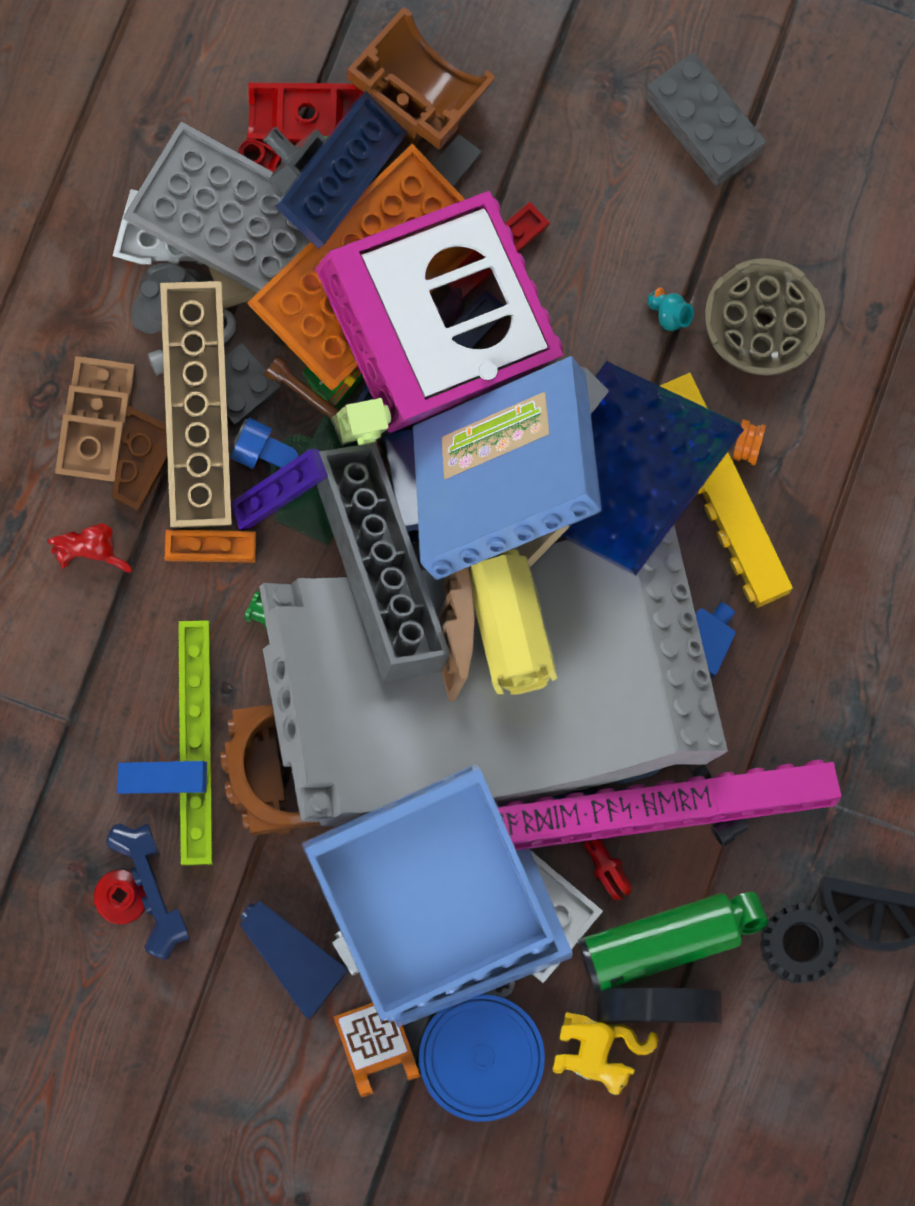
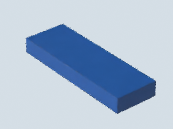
M207 762L118 763V794L206 793Z

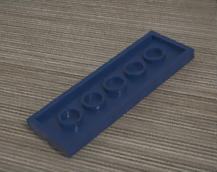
M365 91L353 103L276 203L275 207L317 248H320L327 242L406 136L407 132Z

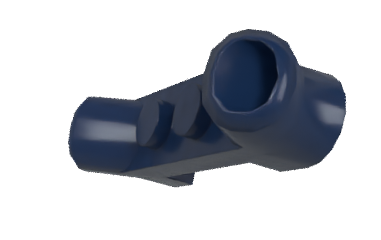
M118 823L111 828L106 844L109 849L134 860L136 867L131 869L137 886L143 885L146 896L142 898L143 905L147 914H153L156 921L144 946L145 951L162 960L169 959L175 945L189 940L190 936L181 911L179 909L171 912L167 911L148 859L160 854L148 824L132 829Z

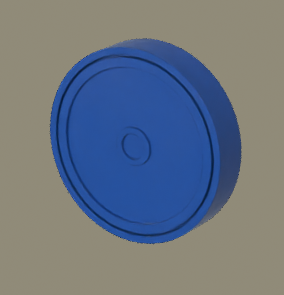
M486 994L478 995L439 1011L428 1024L422 1037L419 1051L422 1079L434 1100L451 1114L462 1119L478 1122L498 1120L513 1114L523 1107L538 1088L545 1063L543 1041L538 1028L529 1015L509 1000Z

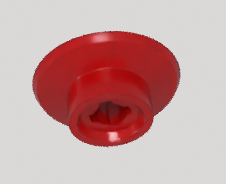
M113 870L105 874L98 881L94 890V905L97 912L106 921L113 924H128L138 919L145 911L142 898L146 896L143 885H136L131 870ZM119 889L127 893V897H125L122 903L114 899V895Z

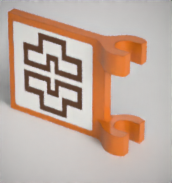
M373 1002L333 1016L361 1097L373 1094L368 1075L397 1064H403L408 1080L420 1077L403 1026L397 1027L395 1020L389 1022L385 1019L381 1021Z

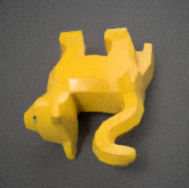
M566 1012L560 1040L568 1042L571 1039H577L581 1042L578 1055H556L553 1072L562 1073L565 1069L571 1070L585 1079L601 1081L607 1087L609 1093L619 1095L627 1085L630 1075L634 1074L635 1070L622 1063L609 1064L607 1062L614 1039L623 1037L631 1051L637 1055H647L657 1047V1034L650 1032L647 1040L642 1043L638 1041L634 1030L624 1024L595 1022L585 1015Z

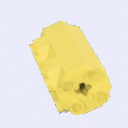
M511 549L501 553L498 557L486 559L472 565L468 571L472 585L473 603L496 693L504 694L503 689L510 691L511 695H519L542 689L547 685L550 678L552 682L558 678L555 669L556 665L527 557L519 555L518 550Z

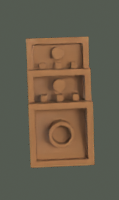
M75 356L72 384L69 385L66 413L63 414L55 474L114 482L122 444V433L125 427L127 405L130 406L136 369L135 364Z
M468 567L446 576L442 584L446 599L438 616L450 656L441 674L449 701H455L467 680L473 651L474 606Z

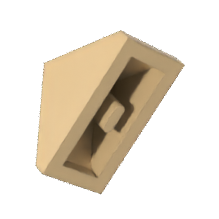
M209 267L213 281H221L223 309L249 301L257 294Z

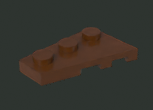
M127 405L126 421L122 433V444L119 461L117 462L112 498L140 512L168 460L166 424Z

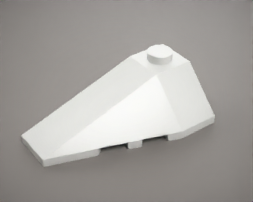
M130 190L124 214L138 191ZM122 218L113 256L139 264H151L152 261H169L172 264H179V261H196L198 264H204Z

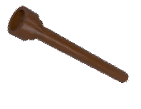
M277 356L263 374L272 382L276 380L278 383L281 381L327 417L331 418L339 412L337 408L289 372L290 368L286 366L287 362L281 357ZM376 439L374 443L377 444L380 455L383 456L386 454V447Z

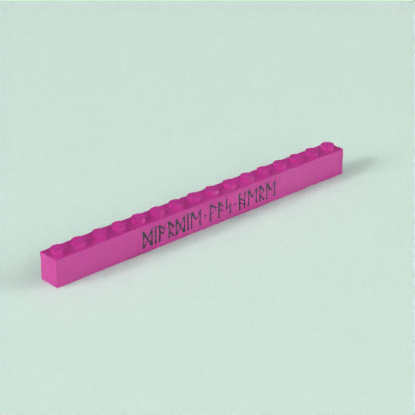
M813 760L807 762L805 766L794 767L793 764H784L776 767V770L764 771V768H754L741 775H734V772H725L717 775L716 778L705 779L704 776H695L682 783L666 780L657 783L653 787L636 784L627 787L626 790L616 792L612 788L597 791L594 795L584 796V793L578 792L567 795L565 799L554 800L553 797H542L537 799L535 803L523 804V801H512L505 804V807H499L498 811L515 849L523 850L832 807L837 804L842 796L834 762L824 763L823 760Z

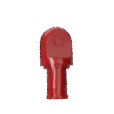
M601 839L590 840V843L586 841L583 847L587 850L597 867L594 873L597 880L601 879L613 899L623 900V893L629 896L632 886L621 868L623 866L621 860L611 857Z

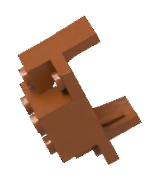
M268 704L232 710L233 719H228L230 737L233 740L232 742L224 743L226 751L220 752L222 768L230 777V781L225 782L227 800L230 804H234L238 811L243 810L244 829L250 828L252 836L274 832L283 835L291 833L292 829L321 825L320 821H301L300 812L288 813L273 705ZM256 737H263V741L253 743Z

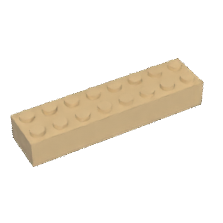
M221 281L160 283L170 527L231 526Z

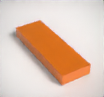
M166 530L164 559L165 561L256 563L257 533L256 531Z

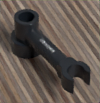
M705 765L696 768L692 772L693 777L704 776L705 779L712 778ZM745 819L717 822L711 825V831L722 847L734 841V837L748 830Z

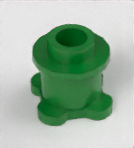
M256 591L244 618L248 622L255 620L264 624V628L267 629L261 593Z

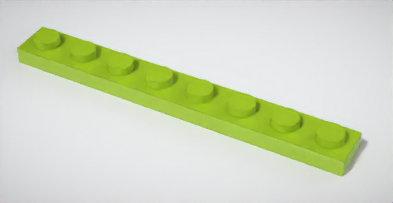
M179 621L180 761L207 762L206 793H180L181 865H213L210 622Z

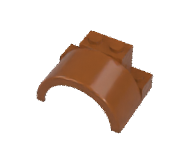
M404 7L347 69V80L363 92L367 91L407 132L404 139L416 146L424 138L439 150L456 132L459 121L492 85L495 76L488 70L482 76H473L448 63L422 37L415 25L413 13Z

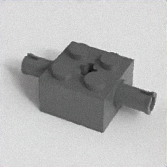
M274 127L263 141L282 159L280 160L281 164L268 179L284 194L326 138L315 129L294 146L278 130V127Z

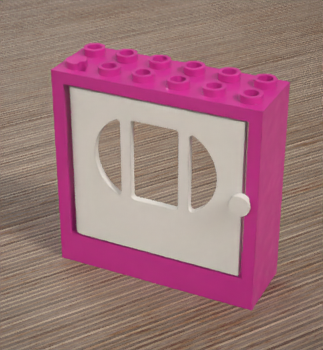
M490 190L329 251L315 268L373 400L382 398L383 406L387 405L389 408L391 423H388V433L461 405L470 399L480 397L552 365L564 356L562 353V342L553 333L550 326L549 313L539 302L537 287L526 273L525 260L520 253H517L513 244L512 231L504 224L499 211L501 210L500 205L492 197ZM467 247L485 257L482 260L431 280H425V272L430 260L438 252L446 248ZM486 268H491L507 305L446 328L429 291ZM507 315L512 317L506 336L501 342L490 348L470 349L452 340L454 336ZM533 354V357L520 361L501 370H497V368L502 367L504 365H507L509 363H512L514 361H517L519 359H522ZM477 376L481 377L425 400V397L438 393L442 390H445L447 388H450L452 386H455Z

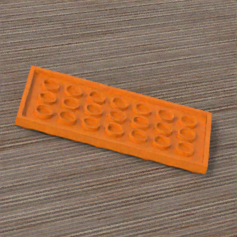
M411 144L365 189L323 246L317 248L310 242L247 304L332 391L358 364L315 270L317 265L329 251L465 199L426 157ZM459 246L446 248L438 252L427 266L425 280H431L454 271L474 250Z

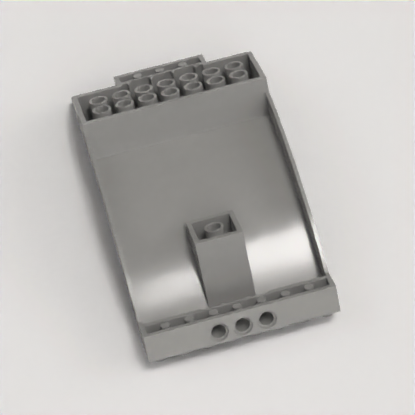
M626 519L623 522L552 544L530 567L558 678L553 682L550 678L547 685L542 689L519 695H511L510 691L503 689L504 694L496 693L490 675L475 607L473 651L468 677L455 701H449L441 672L383 682L348 577L298 578L292 584L263 583L259 586L269 638V645L263 649L280 750L283 766L292 767L301 821H320L321 826H341L474 764L481 769L496 806L502 807L512 801L528 802L542 797H552L638 776L674 764L705 765L728 752L674 523ZM422 570L421 572L440 624L438 613L446 599L442 586L446 576L436 580L427 570Z

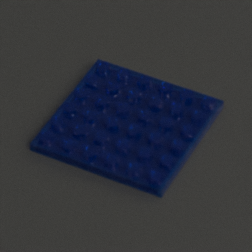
M606 361L595 377L609 392L591 413L601 512L569 524V528L561 537L636 576L744 429L736 421Z

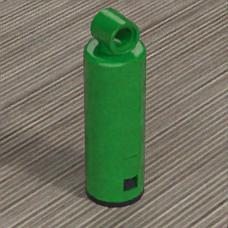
M719 893L577 939L590 984L594 993L738 947L742 943L741 934L751 935L760 932L769 921L757 893H742L731 901L726 894Z

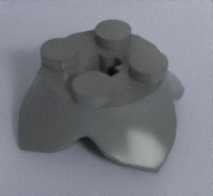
M172 263L152 265L142 275L140 291L132 305L133 326L149 334L162 331L160 283L207 282L212 280L200 271L184 269Z

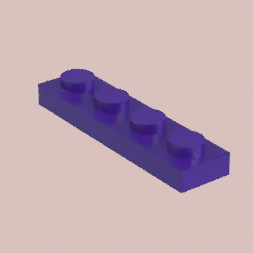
M309 449L233 500L231 506L239 529L249 530L326 479L328 475L319 450Z

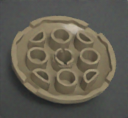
M753 259L736 265L717 280L709 294L705 308L707 334L717 353L735 368L755 375L781 374L802 364L816 349L822 337L825 324V310L818 289H815L801 270L791 264L775 259ZM765 314L770 317L771 323L763 326V324L758 322L756 316Z

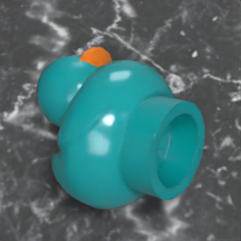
M659 287L647 297L649 308L659 311V324L665 330L675 331L680 327L689 326L694 316L693 307L691 304L686 303L679 294L670 293L665 295L664 289Z

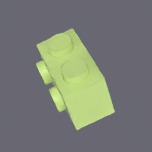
M382 398L345 405L336 414L343 443L357 441L358 445L374 443L388 429V423H391L389 408L387 405L383 406Z

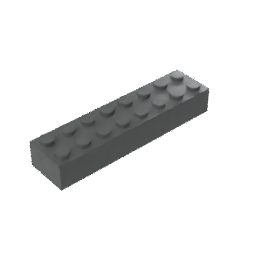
M371 443L319 451L328 477L318 483L317 487L383 682L441 672L450 656V652L377 444Z

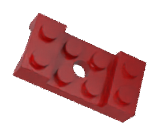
M248 82L249 127L247 140L255 139L267 144L263 139L274 127H278V130L291 143H298L315 129L323 136H329L353 103L364 92L352 83ZM304 107H311L315 110V115L311 119H303L299 116V111Z

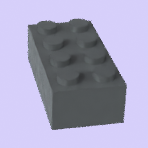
M694 52L647 85L645 94L647 102L716 187L763 154L766 145L765 139Z

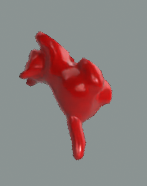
M104 523L82 529L80 534L72 531L47 539L48 544L54 545L51 553L60 563L62 569L67 567L69 562L75 557H85L92 560L105 561L127 573H132L133 571L126 561L114 556L113 530Z

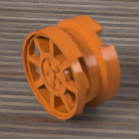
M742 419L732 460L739 462L741 459H748V462L751 463L750 465L755 466L766 425L761 424V426L758 425L756 427V425L750 424L749 420Z

